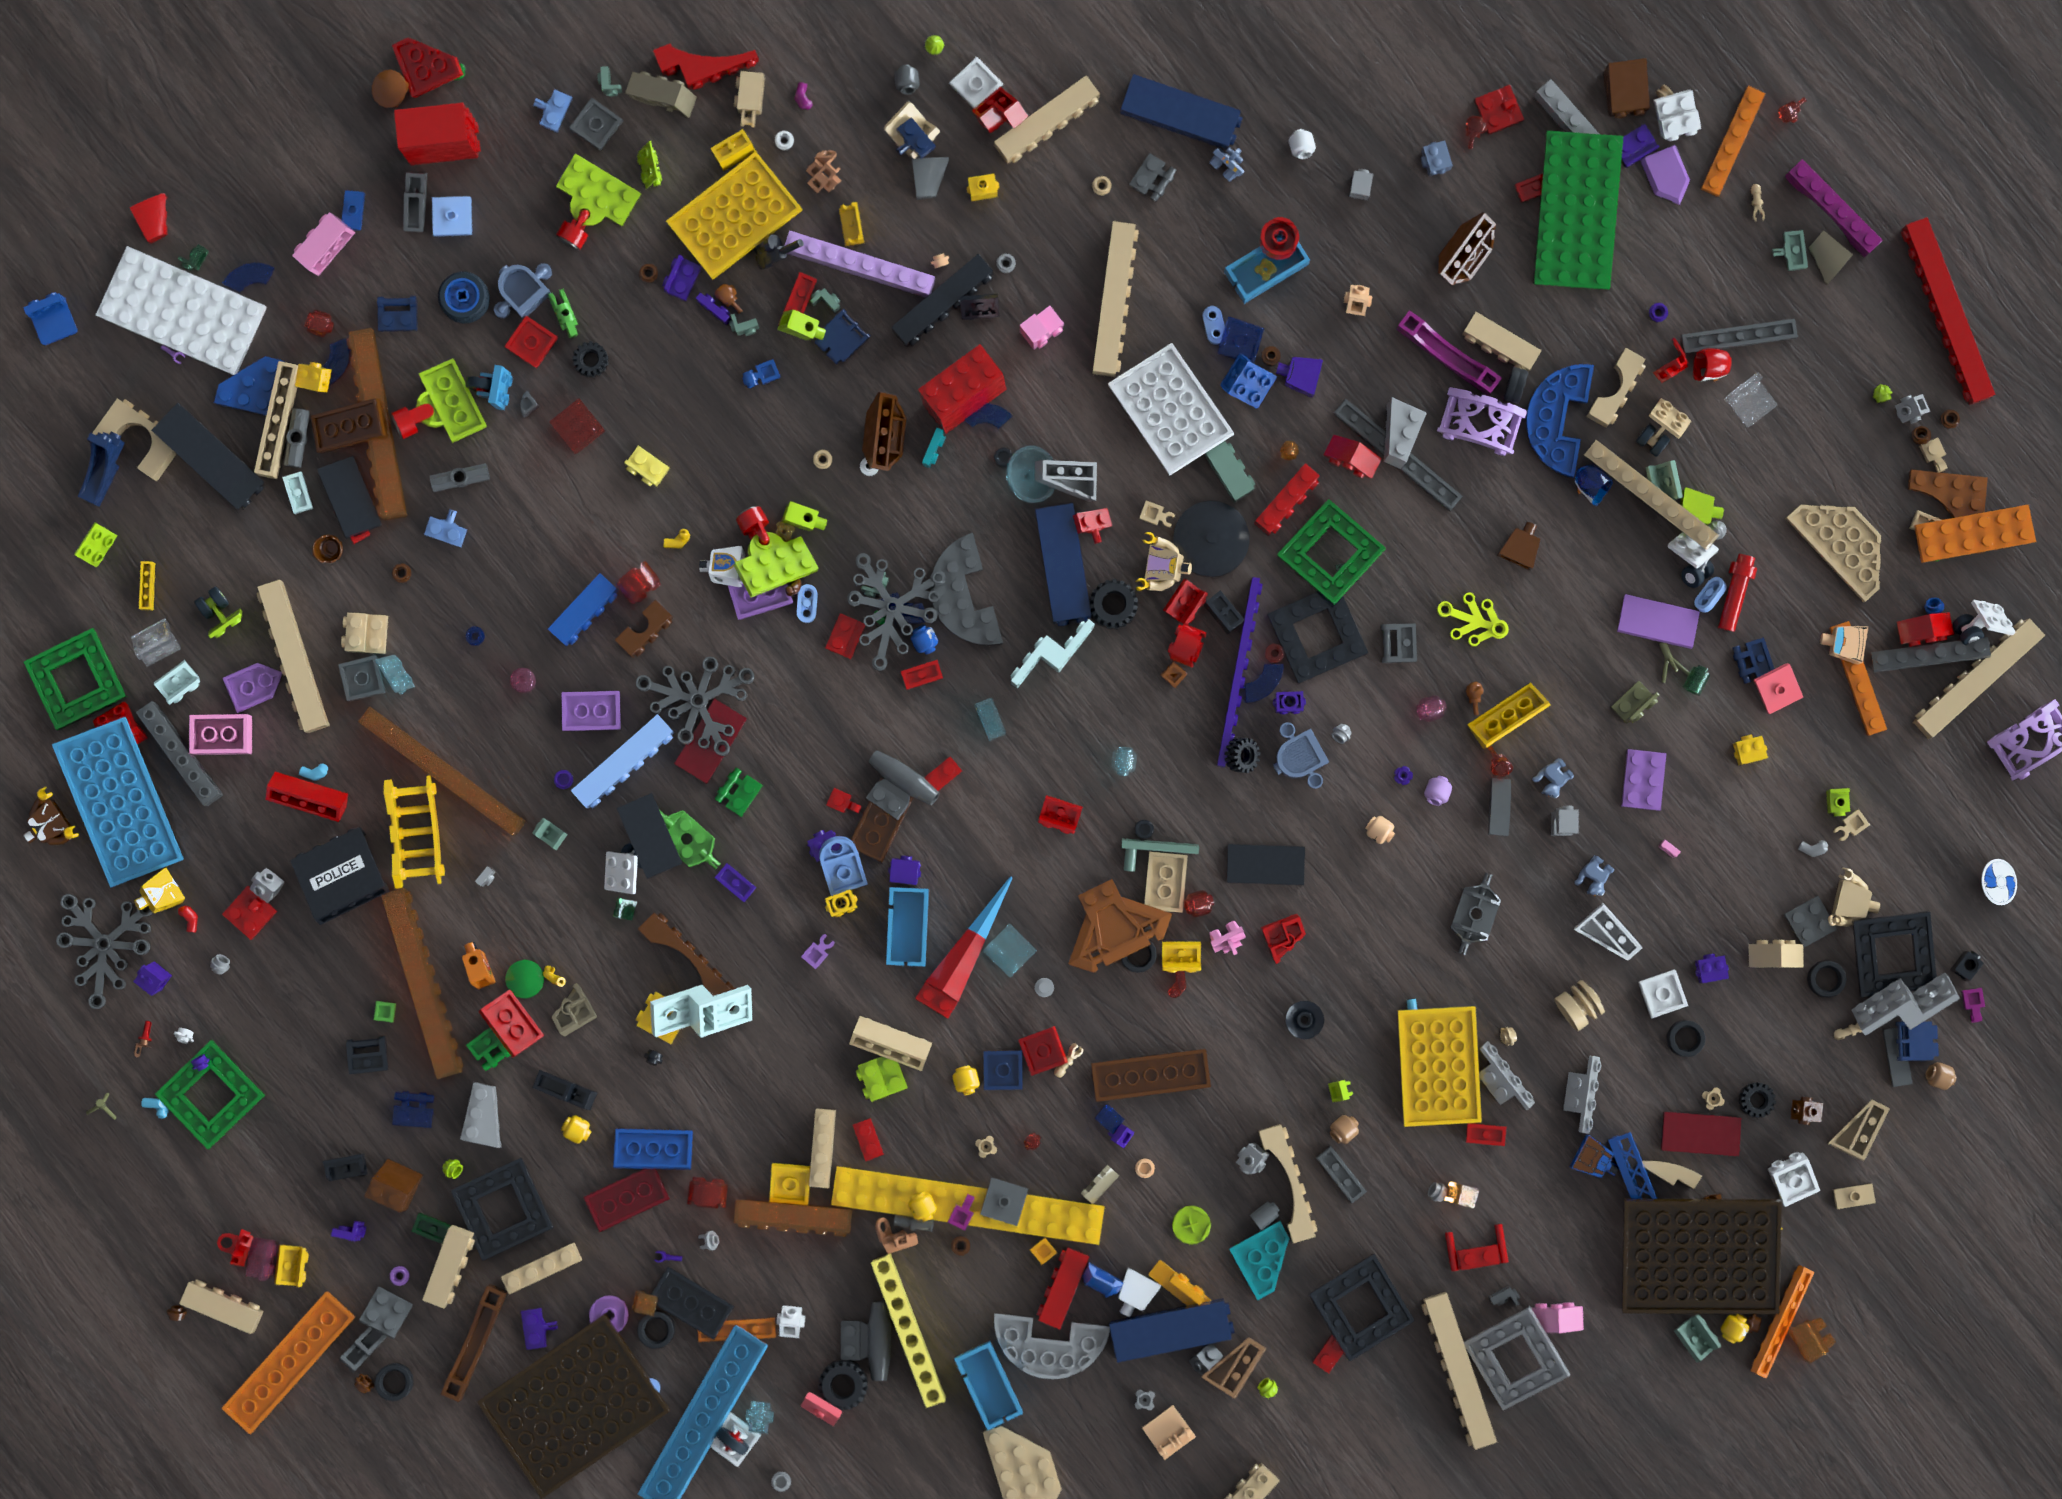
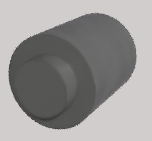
M1267 1201L1251 1213L1250 1217L1259 1229L1263 1230L1279 1217L1278 1212L1280 1210L1274 1202L1270 1204Z

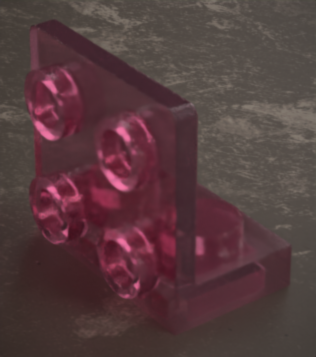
M253 1237L249 1250L246 1276L259 1278V1281H265L274 1275L275 1264L272 1263L273 1256L276 1257L278 1245H275L276 1240Z

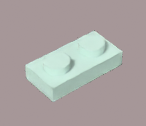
M297 472L283 477L293 513L298 514L313 509L303 473Z

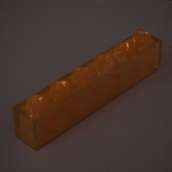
M737 1199L734 1223H737L738 1227L750 1228V1225H758L757 1229L769 1230L770 1226L777 1227V1231H788V1228L796 1229L797 1233H808V1230H815V1234L819 1235L835 1232L834 1236L846 1237V1233H851L853 1209Z

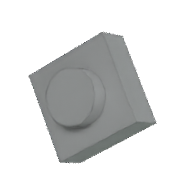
M486 867L475 882L482 887L485 884L488 886L495 877L493 875L496 872L490 867Z

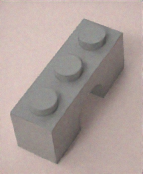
M1562 806L1556 808V811L1551 813V836H1572L1579 833V810H1573V806Z

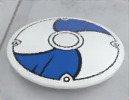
M1994 859L1986 864L1981 878L1982 888L1986 897L1996 905L2009 903L2014 898L2017 890V879L2013 868L2001 859Z

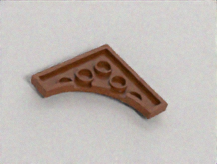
M1910 470L1908 490L1921 492L1937 499L1949 514L1956 518L1985 512L1988 477Z

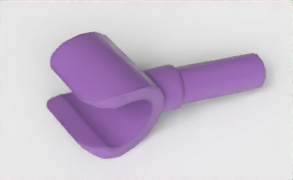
M162 345V350L170 354L176 363L182 364L176 360V357L178 355L185 357L183 353H176Z

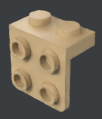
M907 102L884 127V130L898 147L904 143V140L897 132V128L911 117L931 141L940 133L936 126L926 121L911 102ZM910 149L904 152L913 159L918 156Z

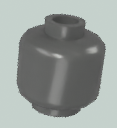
M902 65L894 72L895 87L899 92L909 95L918 89L919 75L917 69L910 65Z

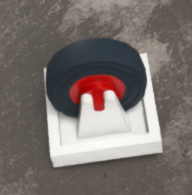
M730 1412L710 1447L738 1467L761 1434Z

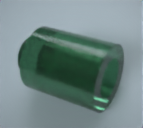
M1701 665L1693 667L1683 688L1692 694L1700 696L1710 677L1709 670Z

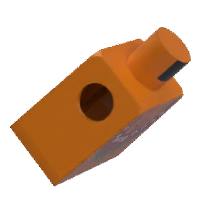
M475 942L464 945L467 954L463 955L462 959L470 984L479 990L496 983L485 953L477 949Z

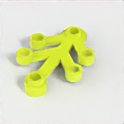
M1470 592L1463 596V601L1465 604H1468L1472 615L1453 609L1452 604L1447 601L1441 602L1437 607V613L1441 617L1452 616L1470 623L1459 629H1453L1450 632V637L1453 640H1459L1462 635L1480 627L1488 629L1478 636L1472 635L1469 637L1468 643L1472 647H1476L1481 641L1490 637L1496 639L1504 638L1508 633L1507 623L1498 619L1493 609V602L1490 599L1483 600L1481 608L1487 611L1491 622L1483 619L1475 602V596ZM1467 595L1472 596L1471 602L1466 601ZM1484 602H1489L1490 608H1485ZM1443 606L1448 608L1447 613L1441 611ZM1496 626H1500L1502 628L1501 633H1497L1495 631ZM1458 631L1459 637H1454L1453 632ZM1472 637L1477 638V644L1471 643Z

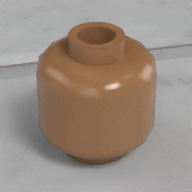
M1936 1062L1930 1065L1926 1071V1079L1929 1085L1947 1090L1956 1082L1955 1071L1949 1065Z
M1342 1115L1331 1124L1330 1135L1337 1143L1347 1144L1358 1135L1359 1130L1357 1126L1359 1124L1354 1117Z

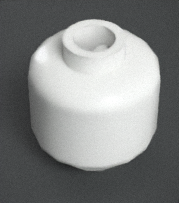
M1299 129L1289 138V145L1293 156L1299 159H1306L1315 151L1314 139L1310 132Z

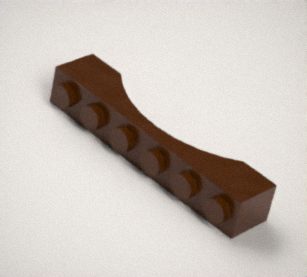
M653 913L638 928L651 943L670 946L689 958L697 968L704 987L712 996L736 989L729 981L725 983L721 979L723 975L715 967L711 969L707 965L709 961L702 954L698 956L693 951L695 947L688 940L684 942L680 938L682 934L675 927L671 929L666 924L668 920L663 914L657 915Z
M491 1284L486 1287L470 1331L440 1395L457 1402L462 1400L506 1298L507 1291Z

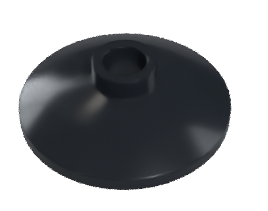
M1299 1001L1289 1008L1286 1014V1026L1293 1036L1299 1039H1311L1321 1032L1324 1026V1015L1320 1007L1315 1003ZM1303 1016H1306L1308 1018V1022L1306 1024H1303L1301 1022V1018Z

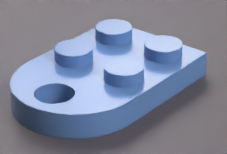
M835 836L826 840L820 848L819 859L831 896L868 885L855 844L843 836ZM835 843L841 844V848L837 851L831 850V846Z

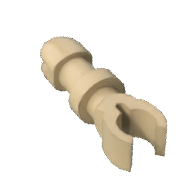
M1754 184L1751 187L1753 195L1752 206H1754L1753 219L1755 222L1757 221L1755 216L1759 211L1764 221L1763 200L1760 195L1761 187L1758 184Z
M1858 1023L1856 1025L1850 1024L1848 1028L1836 1030L1834 1038L1842 1040L1848 1035L1854 1036L1857 1032L1862 1031Z
M1073 1043L1066 1056L1068 1063L1056 1067L1054 1074L1059 1078L1063 1077L1068 1066H1072L1074 1063L1072 1061L1083 1053V1048L1079 1047L1075 1052L1078 1045Z

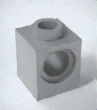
M1365 169L1354 171L1349 197L1368 200L1373 174Z

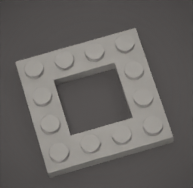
M1531 1307L1464 1341L1467 1351L1502 1410L1519 1403L1570 1375ZM1522 1334L1541 1368L1511 1383L1492 1350Z

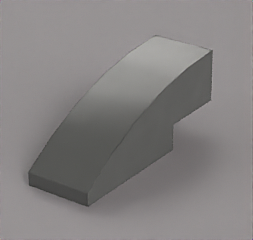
M406 172L404 231L423 232L426 210L427 172Z
M1492 778L1488 835L1507 837L1509 836L1511 780Z
M368 1327L340 1357L339 1361L354 1373L387 1336Z

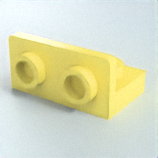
M640 446L624 462L627 466V471L633 475L637 473L643 477L641 480L650 487L652 484L657 487L670 469Z

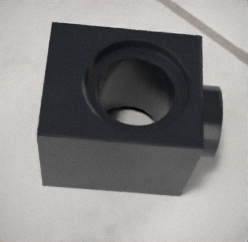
M1964 951L1950 970L1967 982L1973 979L1984 962L1980 960L1981 956L1976 952ZM1966 960L1972 962L1970 970H1967L1964 966Z

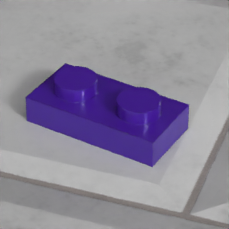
M700 292L696 297L697 302L725 325L731 320L730 312L722 305L720 307L715 305V300L710 295L706 294L704 296Z
M728 863L715 877L744 903L757 888Z

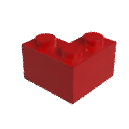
M1001 86L972 110L981 126L989 133L997 130L1004 122L1015 128L1028 117L1019 101Z
M1333 435L1323 454L1330 459L1329 463L1337 467L1342 465V467L1350 471L1353 470V475L1361 479L1364 477L1372 479L1382 458L1362 443L1337 435Z
M1950 612L1928 614L1897 622L1901 644H1909V647L1921 645L1920 641L1924 640L1926 643L1945 641L1947 636L1954 635Z

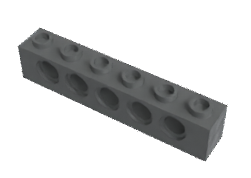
M151 701L136 712L202 805L209 806L223 796L196 756L189 753L188 745L157 703Z

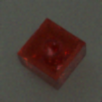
M580 398L549 421L575 455L605 432L604 428Z

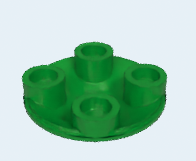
M520 960L509 967L505 981L508 990H511L516 997L530 998L541 991L544 976L542 969L537 963L530 960Z

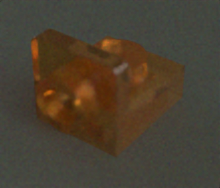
M636 1290L632 1310L637 1313L653 1316L658 1298Z

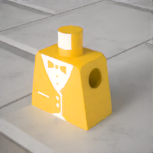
M164 868L141 886L139 891L142 896L134 900V903L138 910L148 906L152 913H156L182 904L185 897L167 868Z

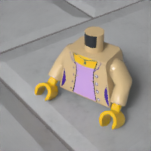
M1151 532L1145 533L1150 535L1151 539L1150 541H1142L1146 544L1153 543V545H1150L1145 579L1139 578L1136 580V582L1143 584V587H1136L1137 591H1142L1145 588L1152 591H1163L1173 586L1174 583L1179 582L1181 574L1191 573V563L1183 562L1184 557L1179 553V549L1174 544L1158 536L1154 537Z

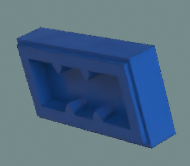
M345 190L342 221L352 230L361 231L365 193Z

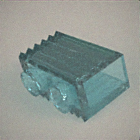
M989 698L976 703L975 707L988 740L992 741L1006 735L1005 727H1003L993 699Z

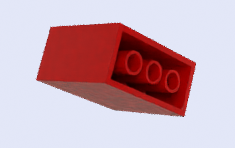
M463 102L394 110L398 149L410 165L478 158V152H481L480 141L477 140L476 133H479L478 122L475 121V117L472 116L469 108H466Z
M981 344L918 389L924 407L939 427L944 430L945 434L1007 390L1003 373Z

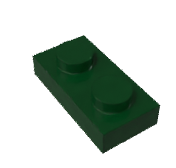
M419 1213L411 1232L443 1244L447 1231L452 1225Z

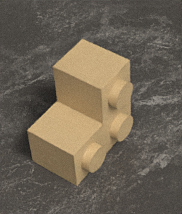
M1756 940V944H1749V967L1802 968L1804 967L1803 944H1795V940H1773V944H1768V940Z

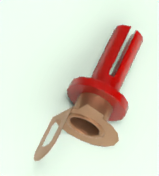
M145 1021L142 1037H138L141 1041L140 1044H136L134 1052L136 1057L140 1056L142 1047L151 1048L147 1046L148 1042L152 1041L149 1038L152 1025L150 1021ZM138 1047L140 1048L139 1054L136 1053Z

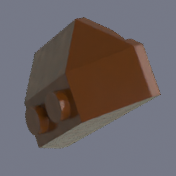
M1482 212L1461 224L1439 254L1438 274L1450 285L1471 280L1493 250L1496 223Z
M878 392L866 412L862 451L870 468L889 471L903 456L906 416L896 395Z

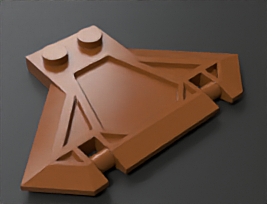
M1113 879L1078 895L1086 916L1068 965L1093 973L1098 970L1096 964L1104 961L1105 966H1108L1151 945L1148 939L1156 936L1159 941L1164 938L1172 913L1121 897ZM1151 926V930L1144 932V928ZM1099 951V955L1092 957L1091 954Z

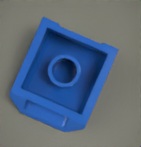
M1090 1262L1082 1274L1084 1286H1088L1103 1294L1105 1298L1116 1295L1124 1284L1119 1278Z

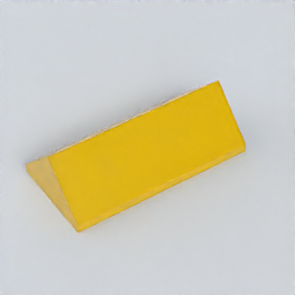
M1529 683L1467 725L1482 748L1485 749L1549 707L1550 703L1532 683Z

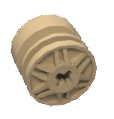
M1583 980L1577 982L1578 988L1574 985L1570 987L1574 995L1573 997L1567 992H1563L1554 999L1565 1019L1577 1032L1589 1024L1586 1015L1595 1020L1597 1018L1595 1011L1599 1015L1605 1013L1599 997Z

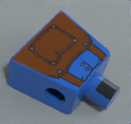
M1585 1135L1569 1166L1572 1169L1602 1178L1605 1172L1615 1176L1619 1170L1618 1165L1611 1162L1614 1154L1590 1135Z

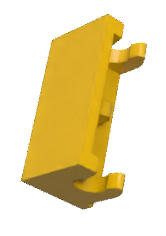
M743 129L710 148L723 171L756 152Z
M857 202L851 203L850 206L841 205L839 211L845 246L863 244L864 239Z

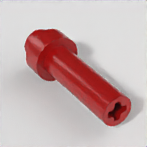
M1738 554L1737 561L1731 562L1728 573L1732 574V579L1718 625L1720 629L1735 632L1749 579L1755 580L1758 569L1753 567L1755 558L1752 556Z

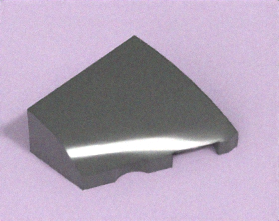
M949 158L912 159L917 200L936 198L945 169L949 163Z

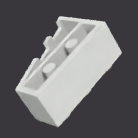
M1604 903L1574 927L1575 931L1627 961L1642 949L1639 942Z

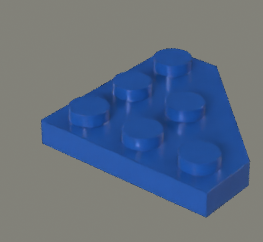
M266 356L220 383L214 403L267 416L278 362L284 361Z

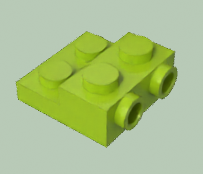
M879 1057L858 1065L859 1069L856 1070L859 1081H864L865 1088H863L865 1098H870L871 1102L908 1088L900 1065L896 1061Z

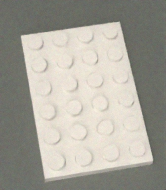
M1172 343L1108 383V386L1169 476L1234 435L1226 420Z

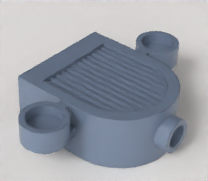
M542 263L537 266L535 273L522 265L504 266L499 271L498 288L505 301L497 303L494 307V312L499 318H506L510 314L509 307L512 306L523 319L525 316H528L548 298L547 294L551 293L540 281V279L547 280L551 277L552 269L550 266Z
M1289 722L1282 724L1279 732L1288 741L1277 752L1276 763L1273 764L1275 771L1278 775L1282 773L1289 778H1301L1307 775L1309 787L1313 789L1319 788L1323 784V778L1320 774L1314 773V771L1328 764L1329 761L1314 733L1309 729L1295 737L1294 725Z

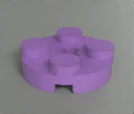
M612 1295L603 1296L596 1300L589 1312L590 1322L593 1323L603 1316L604 1313H607L608 1310H611L614 1313L611 1322L618 1332L621 1331L629 1318V1311L625 1302Z

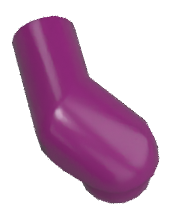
M798 82L794 97L795 101L801 109L809 110L812 107V101L808 100L805 95L807 84Z

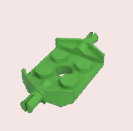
M683 810L669 816L660 811L680 859L685 864L693 867L703 862H708L715 870L718 868L716 865L720 866L721 863L712 857L715 838ZM684 834L692 836V842L688 845L682 842Z

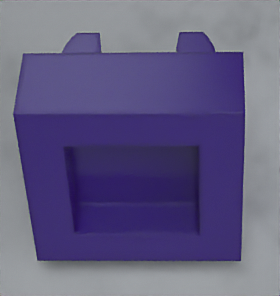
M1115 1123L1114 1126L1118 1128L1115 1134L1109 1132L1108 1135L1112 1137L1111 1140L1125 1148L1135 1132L1123 1124Z

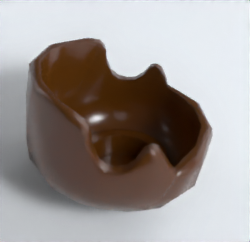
M322 535L313 543V556L320 563L336 562L343 552L342 542L334 535Z

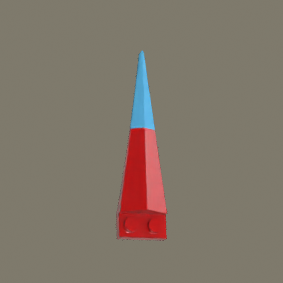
M1012 876L1009 877L926 980L915 1000L947 1019L950 1017L962 995L1012 881Z

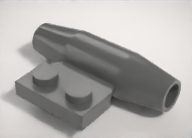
M878 750L871 756L869 764L885 779L875 784L866 799L899 820L909 805L910 796L929 805H933L940 793L923 776L904 763Z
M886 1301L872 1302L868 1324L862 1321H841V1360H862L868 1357L872 1381L887 1380L891 1360V1321Z

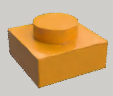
M1043 1238L1030 1249L1042 1265L1057 1253L1046 1238Z

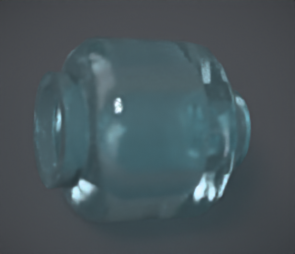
M1118 747V750H1115L1112 754V769L1122 776H1128L1130 772L1136 770L1137 754L1133 751V748Z

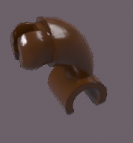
M800 579L790 582L792 583L791 586L785 588L788 596L796 595L800 591Z

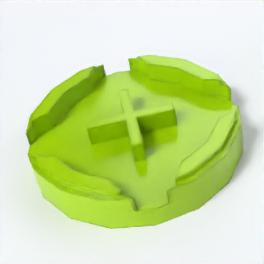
M1185 1206L1174 1215L1172 1226L1176 1237L1183 1243L1191 1245L1205 1240L1209 1235L1211 1223L1207 1213L1200 1207Z

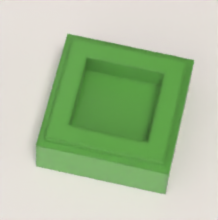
M376 1001L374 1020L394 1022L396 1003Z

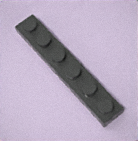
M1795 318L1681 335L1685 354L1697 353L1706 348L1726 349L1798 338Z
M1988 637L1979 640L1977 638L1976 641L1970 642L1967 645L1962 644L1961 641L1871 652L1873 672L1991 657Z

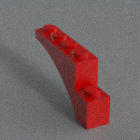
M671 43L653 50L663 76L666 74L667 76L674 75L678 72L677 70L681 69L688 88H693L694 90L703 87L706 82L711 81L713 83L719 81L724 75H734L739 72V69L744 67H754L759 62L755 50L725 57L690 54L672 47Z

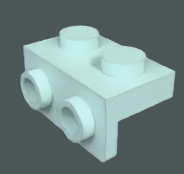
M184 660L155 681L154 685L170 705L173 702H179L187 691H194L199 686L200 679Z

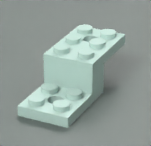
M1089 619L1086 623L1082 621L1076 629L1077 635L1074 638L1070 636L1064 644L1066 649L1062 648L1047 635L1044 639L1040 637L1034 645L1035 651L1032 654L1029 652L1022 660L1024 665L1020 669L1017 667L1011 674V684L1018 688L1040 659L1059 673L1094 629L1095 624Z
M703 985L650 1002L652 1034L655 1037L691 1026L700 1037H704L752 1021L751 988L748 985L712 996ZM673 1011L671 1016L667 1017L668 1013Z

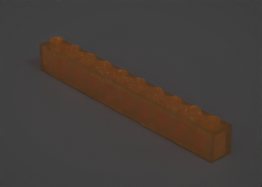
M372 328L349 332V338H347V345L349 349H352L353 354L350 357L352 368H355L356 375H353L355 386L359 388L357 401L359 403L374 398L380 399L386 436L365 441L369 444L367 457L369 461H372L373 467L370 468L371 478L375 479L376 483L373 491L375 498L379 500L377 513L385 521L407 517L375 332Z
M369 706L358 721L512 836H516L526 823V820L374 708Z
M406 888L386 893L381 897L437 1079H442L461 1073V1068L464 1067L463 1062L456 1053V1049H458L457 1042L450 1034L452 1026L450 1020H446L444 1014L447 1012L445 1003L440 1001L439 994H441L439 984L435 983L433 978L436 975L432 964L429 965V950L422 942L424 934L422 928H418L416 922L419 920L416 909L413 910L411 902H413L412 894Z

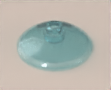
M1025 446L1016 450L1010 457L1006 470L1007 481L1013 493L1021 500L1029 503L1042 502L1048 499L1055 491L1054 488L1035 481V461H1054L1047 451L1037 446Z

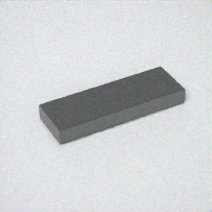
M1898 1027L1883 1029L1892 1087L1913 1084L1909 1061H1897V1057H1899L1898 1043H1896Z
M1329 1146L1315 1157L1351 1204L1367 1192L1332 1146Z

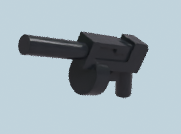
M772 234L766 237L763 241V247L757 245L753 248V251L757 254L755 257L759 269L770 268L772 264L787 258L786 254L804 245L803 241L798 239L786 246H782V242L777 235Z

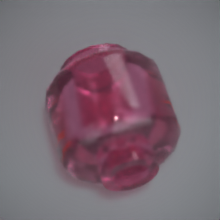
M518 668L511 674L510 683L513 689L519 693H528L536 686V676L527 668Z
M1437 695L1422 698L1416 709L1421 720L1432 722L1442 719L1447 707L1443 699L1441 700Z

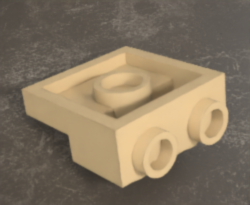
M347 612V617L343 618V628H346V636H342L341 646L345 647L346 652L385 654L388 616Z

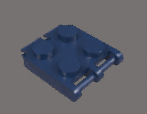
M845 309L823 328L826 329L824 338L815 341V344L823 352L830 348L827 356L835 364L839 361L844 363L871 337L858 326L859 323L857 321L854 322L846 314L847 311ZM843 316L852 324L851 326L842 318ZM854 329H856L863 336V338Z
M1932 1021L1922 1022L1911 1030L1904 1022H1895V1026L1898 1027L1896 1043H1898L1899 1057H1897V1061H1929L1939 1056L1938 1043H1933V1039H1938L1937 1025H1932Z

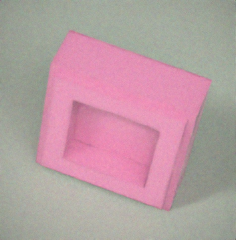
M1666 840L1659 844V848L1672 858L1677 857L1681 852Z

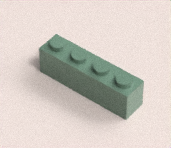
M1224 441L1204 455L1235 503L1254 491L1255 488L1253 486L1255 482L1250 475L1247 476L1245 474V466L1242 461L1235 458L1233 446Z

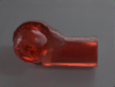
M1185 971L1175 972L1176 983L1167 991L1170 997L1177 998L1186 990Z

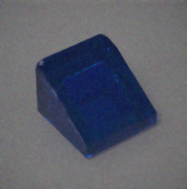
M1108 1104L1095 1117L1112 1134L1125 1120Z

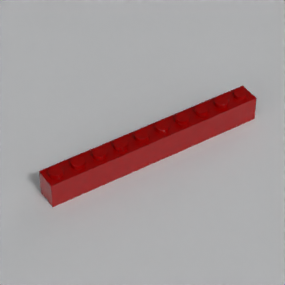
M1926 217L1909 223L1902 228V238L1908 243L1910 248L1908 249L1909 256L1912 260L1914 259L1916 274L1918 277H1921L1923 283L1922 290L1930 301L1928 303L1930 311L1935 314L1937 319L1935 320L1936 327L1942 332L1943 345L1945 348H1948L1950 353L1949 361L1952 366H1955L1957 372L1956 379L1964 390L1962 391L1964 400L1968 401L1969 405L1991 398L1996 394L1929 219Z

